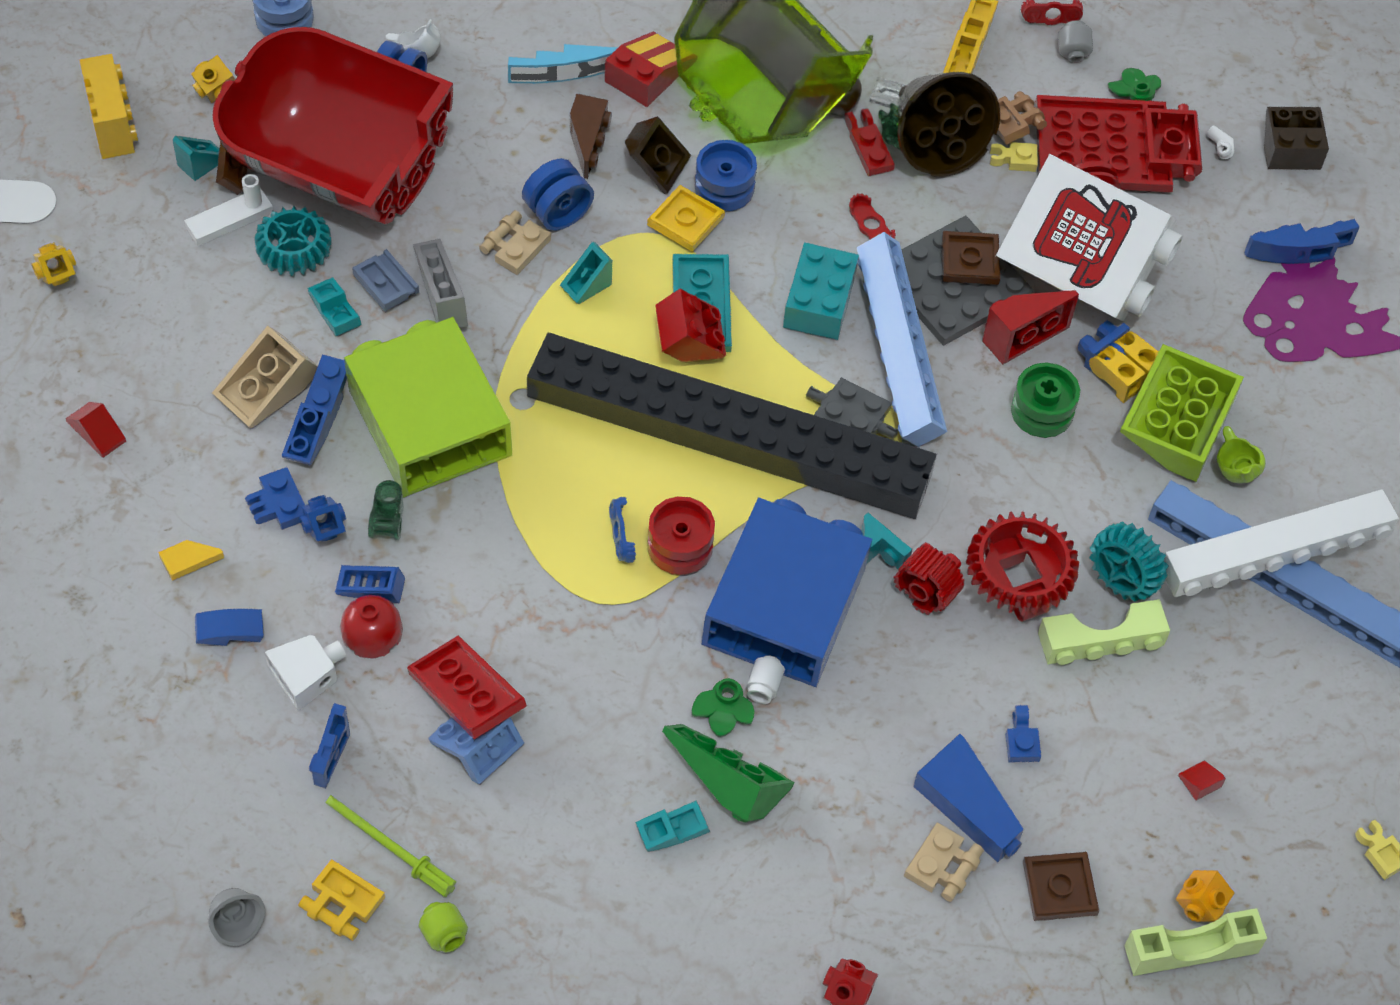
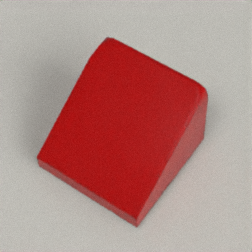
M1205 760L1178 774L1195 800L1220 789L1226 780L1221 772Z

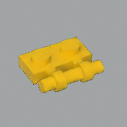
M331 859L312 883V889L319 893V896L314 901L305 895L300 900L298 906L307 911V916L314 921L321 920L332 927L331 931L339 937L344 935L353 941L358 936L360 930L350 924L354 917H357L366 923L385 899V892ZM331 901L344 909L339 916L327 909Z

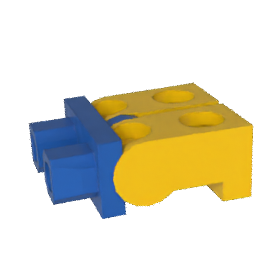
M1106 320L1097 329L1096 335L1101 340L1097 342L1092 336L1087 334L1080 339L1078 350L1086 358L1084 367L1089 371L1092 370L1100 379H1104L1117 391L1116 397L1122 403H1125L1140 391L1159 351L1139 335L1129 331L1130 327L1125 323L1117 327Z

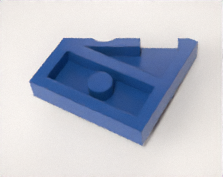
M333 704L318 752L314 754L310 762L309 771L312 772L314 785L325 789L350 737L346 706Z

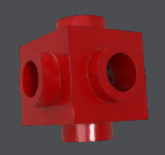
M842 958L836 968L830 966L823 981V985L828 987L824 999L831 1001L832 1005H866L879 974L865 969V966L859 961Z

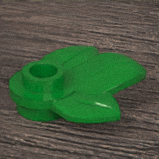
M1126 68L1122 72V80L1108 82V88L1114 94L1130 97L1131 100L1152 101L1155 97V91L1161 87V79L1157 75L1146 76L1143 71L1137 68Z
M730 678L717 682L713 690L701 692L696 697L692 706V716L708 717L710 728L718 737L731 733L737 721L742 724H752L755 712L752 702L743 696L741 685ZM728 692L731 693L733 697L726 698L723 697L722 694Z

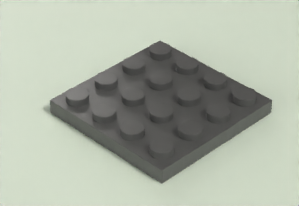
M966 215L901 249L918 317L943 346L986 323L989 309L996 301L1005 300L1012 295L1033 294L1034 292L1032 287L1013 266L1001 258L999 285L943 282V231L982 233Z

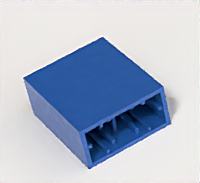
M758 497L706 612L701 645L752 664L755 663L757 658L773 656L784 666V676L817 688L865 572L873 539L863 536L862 531L851 522L833 520L828 523L806 515L805 510L791 500L777 499L774 502H770Z

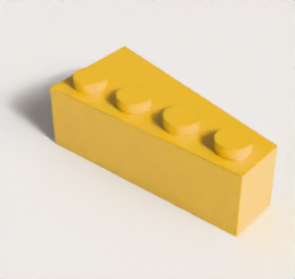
M112 53L79 59L102 159L135 153L133 142L138 141L135 125H129L128 121L133 120L130 104L124 105V100H128L125 84H119V80H124L120 63L114 64Z

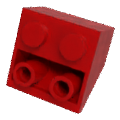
M681 288L655 305L662 352L681 362L722 359L726 356L725 338L722 331L721 314L718 308Z

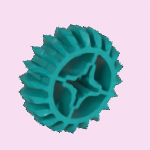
M282 206L280 213L272 211L271 218L263 217L262 224L257 225V233L254 237L256 253L263 265H268L270 271L278 269L280 275L288 271L292 277L295 272L300 271L304 275L306 269L315 271L316 264L323 265L324 258L329 257L332 245L330 228L326 225L323 217H318L316 211L308 213L306 207L297 210L295 206L291 210H286ZM310 235L314 237L313 242L308 241ZM274 240L278 241V245L276 247L272 244Z
M1123 521L1107 526L1096 535L1090 547L1092 554L1089 558L1094 562L1092 569L1099 573L1097 579H1102L1106 583L1105 588L1110 587L1113 589L1114 596L1121 594L1124 600L1131 598L1136 602L1141 599L1150 598L1162 588L1168 576L1166 570L1169 565L1164 562L1166 554L1159 551L1161 544L1153 542V535L1147 536L1144 533L1143 527L1136 529L1133 523L1126 525Z

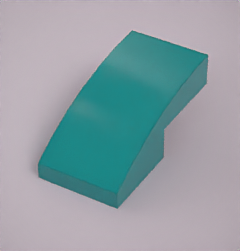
M333 277L307 288L315 306L335 336L362 325L360 316L348 303L344 290Z
M697 800L669 813L663 809L635 822L648 852L678 845L710 832Z

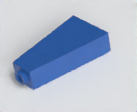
M959 734L917 772L913 787L998 863L1005 855L1010 858L1018 851L1022 845L1020 838L1024 829L966 739Z

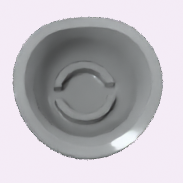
M239 888L223 890L212 900L209 909L208 924L213 936L227 946H240L248 943L261 928L265 917L264 903L259 896Z

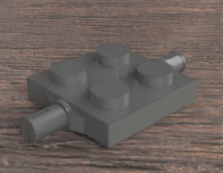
M842 377L828 393H824L813 386L807 391V398L821 404L815 412V416L869 433H880L892 440L896 438L898 429L884 423V418L890 411L892 402Z

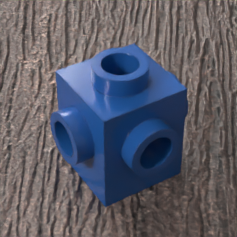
M325 495L309 499L307 505L301 506L304 513L303 516H300L305 534L310 533L316 541L332 540L338 534L346 532L343 521L346 520L344 509L341 503L337 504L331 497L326 498ZM325 514L322 520H316L317 516Z

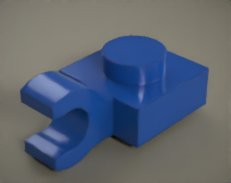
M1028 705L1015 706V712L1012 713L1014 728L1007 729L1005 733L1008 762H1040L1038 728H1029Z

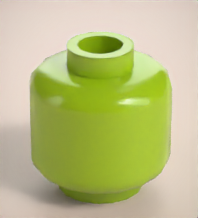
M434 902L424 909V914L420 918L418 926L433 950L445 953L451 952L464 943L468 926L456 905L450 902Z

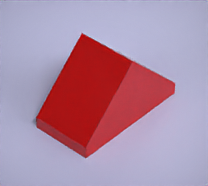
M88 402L65 418L66 422L102 458L126 442V437L103 403Z

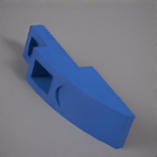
M1355 219L1344 222L1337 221L1332 225L1320 228L1313 227L1308 231L1304 230L1301 223L1290 226L1284 225L1275 230L1260 231L1251 235L1244 253L1246 257L1273 263L1299 264L1333 259L1337 248L1353 244L1360 227Z
M322 354L304 403L301 402L282 453V458L311 465L329 434L344 397L342 391L347 380L344 360Z

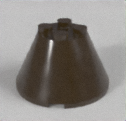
M966 72L927 75L914 79L907 86L900 89L898 142L904 158L916 170L934 177L951 176L969 169L987 153L989 149L986 147L993 135H997L999 129L1000 105L993 89L980 77Z

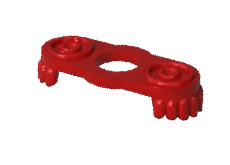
M1026 0L1020 9L1025 21L1029 23L1057 25L1059 23L1079 21L1083 16V5L1079 0H1073L1072 4H1061L1055 1L1035 3L1034 0ZM1051 8L1060 10V15L1053 19L1046 17L1045 14Z
M857 193L850 198V213L858 223L859 230L867 235L869 240L883 232L895 239V230L890 231L885 224L884 218L871 206V197L868 198V195L864 196L863 193ZM867 219L877 220L879 227L869 229L864 225V221Z

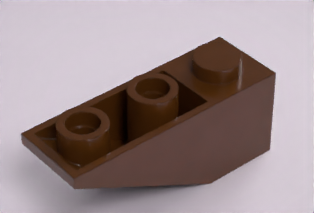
M576 94L570 112V134L583 177L588 179L591 168L596 169L599 158L597 150L598 148H603L605 141V132L603 131L604 128L610 127L612 112L608 111V100Z

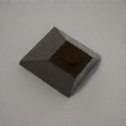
M658 116L636 123L625 140L630 156L664 194H667L691 157L688 150Z

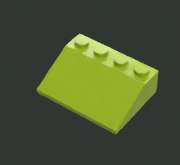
M1162 344L1120 432L1169 471L1197 482L1237 397L1244 377Z

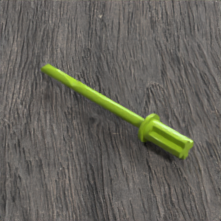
M332 795L326 800V804L413 867L411 872L412 878L421 879L444 897H447L449 892L452 893L454 891L456 881L432 864L430 857L423 856L421 859H417Z

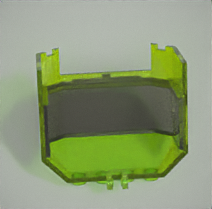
M693 0L674 36L678 76L686 83L687 88L696 94L690 101L689 107L693 111H701L699 117L703 122H711L717 117L718 121L726 126L734 135V138L742 144L808 137L815 126L856 83L873 54V48L870 47L873 35L867 36L859 51H848L799 0Z

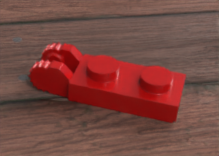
M865 108L860 111L861 120L864 127L858 128L853 112L845 113V122L850 132V139L867 176L893 171L895 163L877 125L873 122L869 109Z

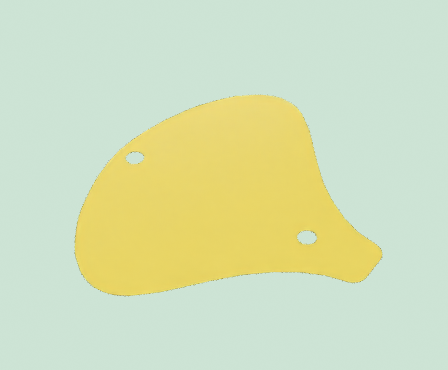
M648 232L621 236L599 246L613 260L612 285L584 302L576 303L560 286L576 262L549 287L519 331L502 369L496 391V397L511 422L512 456L497 461L506 501L514 522L530 551L549 575L569 592L597 604L617 605L637 601L647 597L680 576L679 574H671L660 569L651 560L647 550L650 515L654 508L665 499L677 496L691 497L706 505L711 510L715 520L714 548L729 534L748 521L758 497L774 502L808 485L543 401L536 400L534 405L526 410L516 409L510 403V396L518 389H527V375L548 332L812 415L815 414L821 404L806 397L808 389L813 386L824 393H828L835 386V384L830 383L803 365L777 343L731 290V352H726V356L722 359L681 362L662 352L655 305L673 293V254L696 253L694 251L691 252L665 235ZM891 406L890 411L884 418V423L898 429V416L893 406ZM898 431L894 440L902 443V437ZM880 433L876 434V435H879V436L888 438V437H886V436H884V435H882V434H880ZM619 497H626L627 504L621 508V513L624 520L626 541L635 543L634 552L636 553V559L633 563L619 561L616 555L609 507L611 500Z

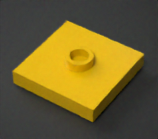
M679 185L647 219V225L693 252L725 217V211Z

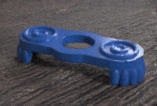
M626 497L612 499L609 507L616 555L619 561L633 563L636 559V553L634 552L635 543L626 541L624 520L621 513V508L627 504Z

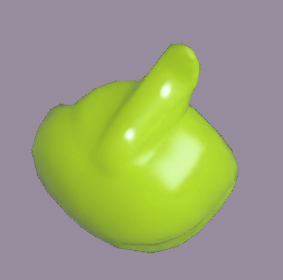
M1225 426L1223 428L1225 442L1218 450L1216 459L1220 471L1232 483H1250L1264 471L1266 465L1265 456L1258 447L1252 445L1246 439L1238 438L1231 427Z

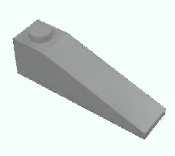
M441 239L413 244L436 322L454 317L459 328L468 326L465 298Z

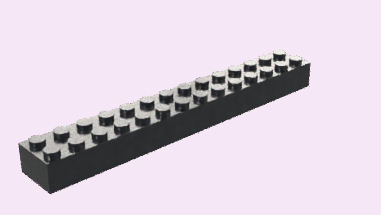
M549 332L527 375V397L915 520L929 485L937 456L936 453Z

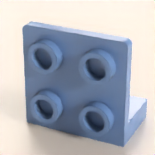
M451 717L447 722L441 724L429 737L431 744L458 757L471 780L477 784L482 783L524 744L511 717L476 739H473Z

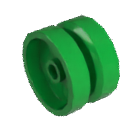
M1045 362L1026 368L1018 377L1012 400L1011 413L1014 422L1026 433L1042 438L1055 437L1065 432L1073 421L1075 409L1078 405L1081 390L1078 380L1068 369L1058 364Z

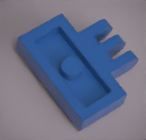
M285 467L259 477L262 490L245 497L246 503L250 506L249 509L254 515L256 524L277 519L283 530L301 523L300 516L304 515L301 506H304L305 503L288 468Z

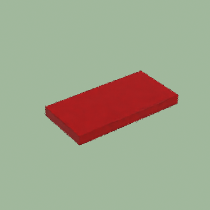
M459 635L407 667L409 675L473 739L478 738L527 706L525 698Z

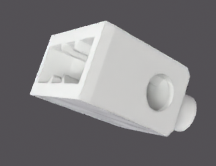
M308 635L265 652L269 669L297 711L305 707L337 681L334 663L346 657L345 650L338 640L322 648L314 635Z

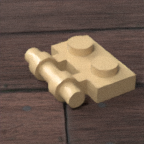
M514 210L510 215H505L500 220V225L495 231H490L484 237V242L479 246V249L484 254H488L492 249L497 251L495 262L518 275L551 241V232L531 220L520 226L517 223L522 219V215L517 210ZM507 233L513 236L508 242L502 240Z
M937 822L907 867L904 877L931 893L939 883L945 887L941 896L945 900L952 902L956 894L962 893L966 886L965 880L970 872L975 871L981 863L979 858L984 849L978 844H973L969 851L964 852L960 848L965 838ZM952 861L959 864L954 874L946 872Z

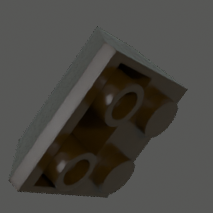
M1267 107L1264 138L1267 168L1321 170L1329 150L1321 107Z

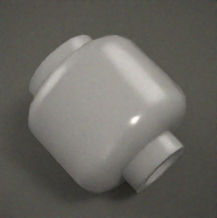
M1070 21L1058 32L1059 54L1070 62H1081L1093 52L1092 29L1085 25L1084 22Z

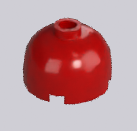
M366 595L352 601L344 610L340 630L344 645L353 650L355 655L373 659L387 655L396 643L397 645L399 644L403 626L400 613L391 601L381 596Z

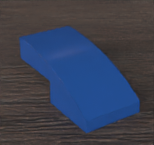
M222 609L196 613V644L227 646L229 640L261 642L264 636L262 609Z

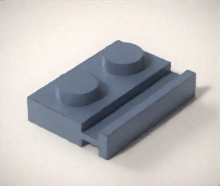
M387 249L380 256L375 255L352 267L354 277L384 311L409 299L408 296L414 293L416 295L419 293V285Z

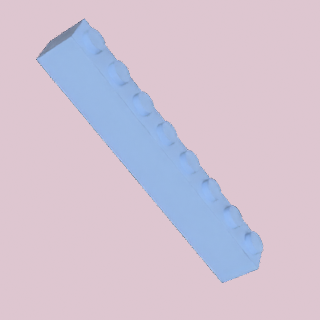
M883 232L857 247L859 254L858 266L863 272L865 280L863 287L869 297V311L874 318L876 326L874 332L882 350L880 357L886 367L888 375L886 382L891 389L893 396L892 406L898 416V431L904 440L920 447L946 433L947 428L900 242Z

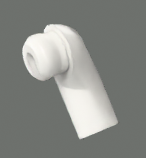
M1215 125L1210 127L1206 136L1216 143L1217 155L1221 159L1231 158L1235 151L1234 139Z

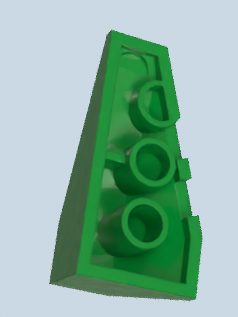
M683 724L667 725L662 730L719 803L731 811L732 816L741 822L748 823L749 821L764 819L792 789L795 783L761 762L757 767L741 760L743 753L735 749L731 751L725 748H717L716 740Z

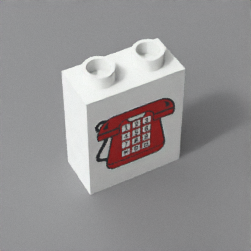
M1049 154L996 256L1063 291L1076 290L1079 293L1078 299L1124 322L1128 312L1138 317L1144 313L1156 289V286L1146 282V279L1156 261L1165 266L1170 264L1181 245L1183 235L1173 231L1177 220L1172 215Z

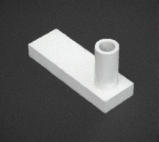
M248 174L242 178L243 195L184 220L185 227L197 246L271 214L273 206L260 188L259 179L256 175Z

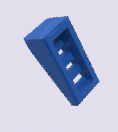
M341 565L335 593L340 596L353 598L376 595L392 603H400L405 576L399 567ZM351 576H356L354 585L349 586ZM364 578H367L365 587H362ZM376 580H380L378 587H375Z

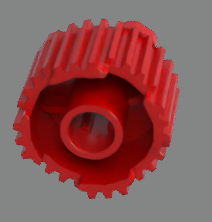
M925 542L898 569L894 576L895 587L900 592L904 589L905 594H908L909 598L914 600L912 605L916 610L919 609L921 613L925 612L926 615H929L933 610L941 612L964 588L965 580L962 578L963 574L960 573L961 570L959 569L961 561L956 555L952 553L944 555L943 551L939 552L937 548L934 549L932 545Z

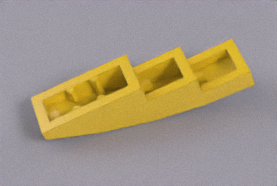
M998 0L970 1L960 29L957 31L943 73H973L994 18Z

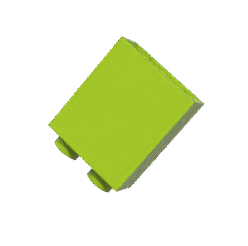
M454 317L437 323L432 320L418 322L405 335L383 343L378 340L364 342L355 348L351 355L344 357L349 392L403 498L512 456L511 422Z

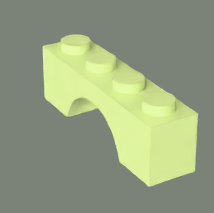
M1160 599L1130 604L1125 621L1113 629L1097 630L1082 624L1070 613L1042 618L1038 630L1047 664L1058 663L1060 665L1069 664L1074 660L1084 658L1096 660L1104 655L1115 653L1126 655L1140 649L1156 650L1165 645L1170 633Z
M1255 908L1227 913L1212 923L1189 930H1168L1163 925L1131 930L1124 947L1133 976L1258 954L1266 942L1267 936L1258 909Z

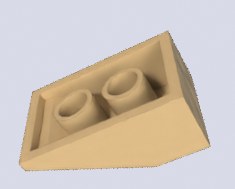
M267 325L212 394L248 427L253 428L300 394L314 378L318 366L285 336Z

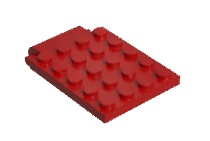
M1051 95L1036 96L1035 108H1039L1043 112L1044 119L1047 122L1044 129L1039 130L1037 128L1039 173L1049 154L1073 166L1088 161H1102L1115 167L1121 187L1120 190L1173 192V178H1184L1185 181L1190 182L1203 170L1198 114L1196 110H1189L1188 104L1182 103L1178 105V109H1167L1166 102Z

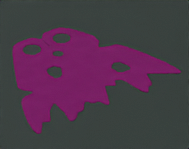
M1335 257L1325 260L1314 267H1310V263H1281L1286 273H1270L1249 304L1243 317L1244 324L1255 336L1266 337L1264 346L1275 359L1285 362L1317 360L1324 355L1326 347L1341 357H1360L1400 349V336L1382 330V327L1390 320L1387 315L1389 308H1380L1364 314L1355 312L1357 306L1349 303L1348 300L1357 288L1358 283H1347L1345 280L1337 279L1338 269L1335 266ZM1301 295L1304 299L1300 308H1292L1288 300L1293 296ZM1257 314H1266L1271 318L1272 323L1267 328H1261L1255 324L1254 317ZM1292 321L1295 327L1292 329L1287 328L1285 322ZM1355 322L1360 324L1364 331L1361 334L1351 335L1347 333L1346 325ZM1281 338H1286L1293 343L1294 348L1289 353H1283L1277 349L1276 342Z

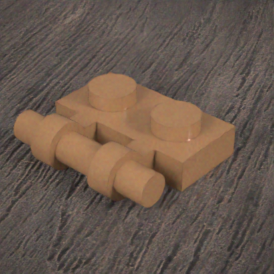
M1019 91L1014 95V100L1009 101L1006 96L998 99L1000 105V125L997 134L1006 145L1029 134V125L1036 126L1039 130L1046 127L1047 122L1044 119L1043 112L1039 108L1034 107V101L1029 95Z

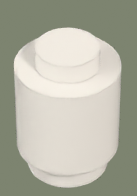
M764 656L755 660L746 686L748 690L747 696L754 702L768 704L771 702V699L776 697L785 671L784 666L777 658Z

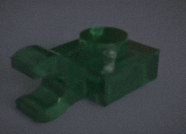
M890 103L889 113L882 109L878 113L882 125L881 134L887 144L893 145L901 151L898 142V106Z

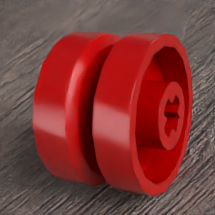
M677 496L665 499L658 504L649 518L647 550L651 560L660 569L679 575L697 572L707 565L713 552L715 520L711 510L702 502L691 497Z

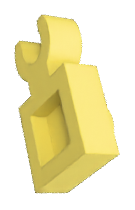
M1011 142L1009 148L1001 144H991L990 154H997L999 156L991 155L990 165L1002 166L1003 164H1009V170L1036 172L1038 166L1037 144Z
M1373 820L1368 826L1373 835H1368L1361 827L1357 830L1355 836L1361 844L1369 846L1365 856L1382 878L1386 880L1400 871V843L1393 835L1385 839L1382 835L1383 829L1376 820Z

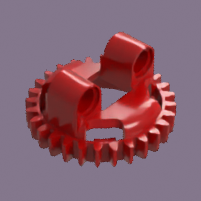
M1011 511L1008 519L999 514L996 522L989 519L986 527L980 526L977 534H974L967 551L966 564L969 565L967 575H973L972 585L981 584L977 592L979 595L988 593L987 603L994 599L998 600L997 609L1003 607L1004 604L1009 605L1008 612L1012 613L1014 611L1018 620L1023 622L1046 614L1051 610L1052 605L1057 608L1060 599L1067 600L1068 592L1073 591L1077 581L1080 562L1077 560L1078 551L1072 550L1074 541H1065L1067 531L1057 532L1058 523L1051 527L1047 525V517L1041 522L1037 520L1036 513L1033 514L1032 518H1026L1024 511L1021 512L1020 517H1015ZM1022 528H1028V533L1042 537L1043 534L1046 535V543L1041 544L1024 538L1021 535ZM1028 554L1041 578L1013 587L1004 570L1024 562L1025 556ZM1057 575H1060L1059 580L1056 582Z

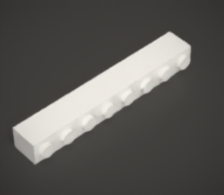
M1383 489L1165 552L1164 562L1169 565L1166 570L1168 576L1165 580L1174 597L1182 595L1193 596L1205 588L1212 586L1220 588L1229 583V581L1239 578L1247 580L1263 571L1274 572L1290 563L1301 564L1317 555L1328 556L1341 548L1348 546L1355 548L1362 545L1365 541L1375 538L1376 540L1385 539L1392 534L1399 517Z

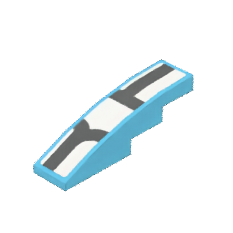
M564 44V52L536 51V59L509 57L508 83L537 84L564 82L605 73V60L617 47Z

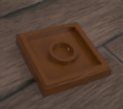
M943 231V282L999 285L1000 258L996 256L999 250V234Z
M1087 852L1024 857L1023 867L1034 921L1098 916L1099 907Z

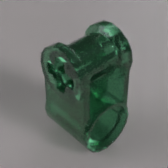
M385 480L377 485L372 511L369 516V538L379 535L390 536L394 540H400L404 504L402 488L397 482ZM388 497L395 498V499L392 500V501H385V500H384V499H386V498H388Z

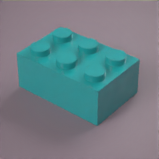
M804 242L785 306L783 328L838 340L856 276L859 254Z

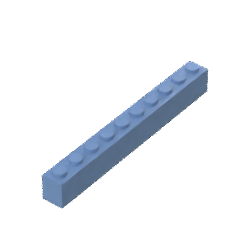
M1172 480L1153 504L1148 517L1149 521L1190 545L1251 527L1242 522L1239 517L1230 515L1218 508L1213 502L1199 497L1187 487L1179 485ZM1308 560L1301 564L1290 563L1277 571H1263L1249 579L1400 668V611L1388 607L1376 600L1371 594L1352 586L1344 578L1335 576L1321 568L1314 561Z

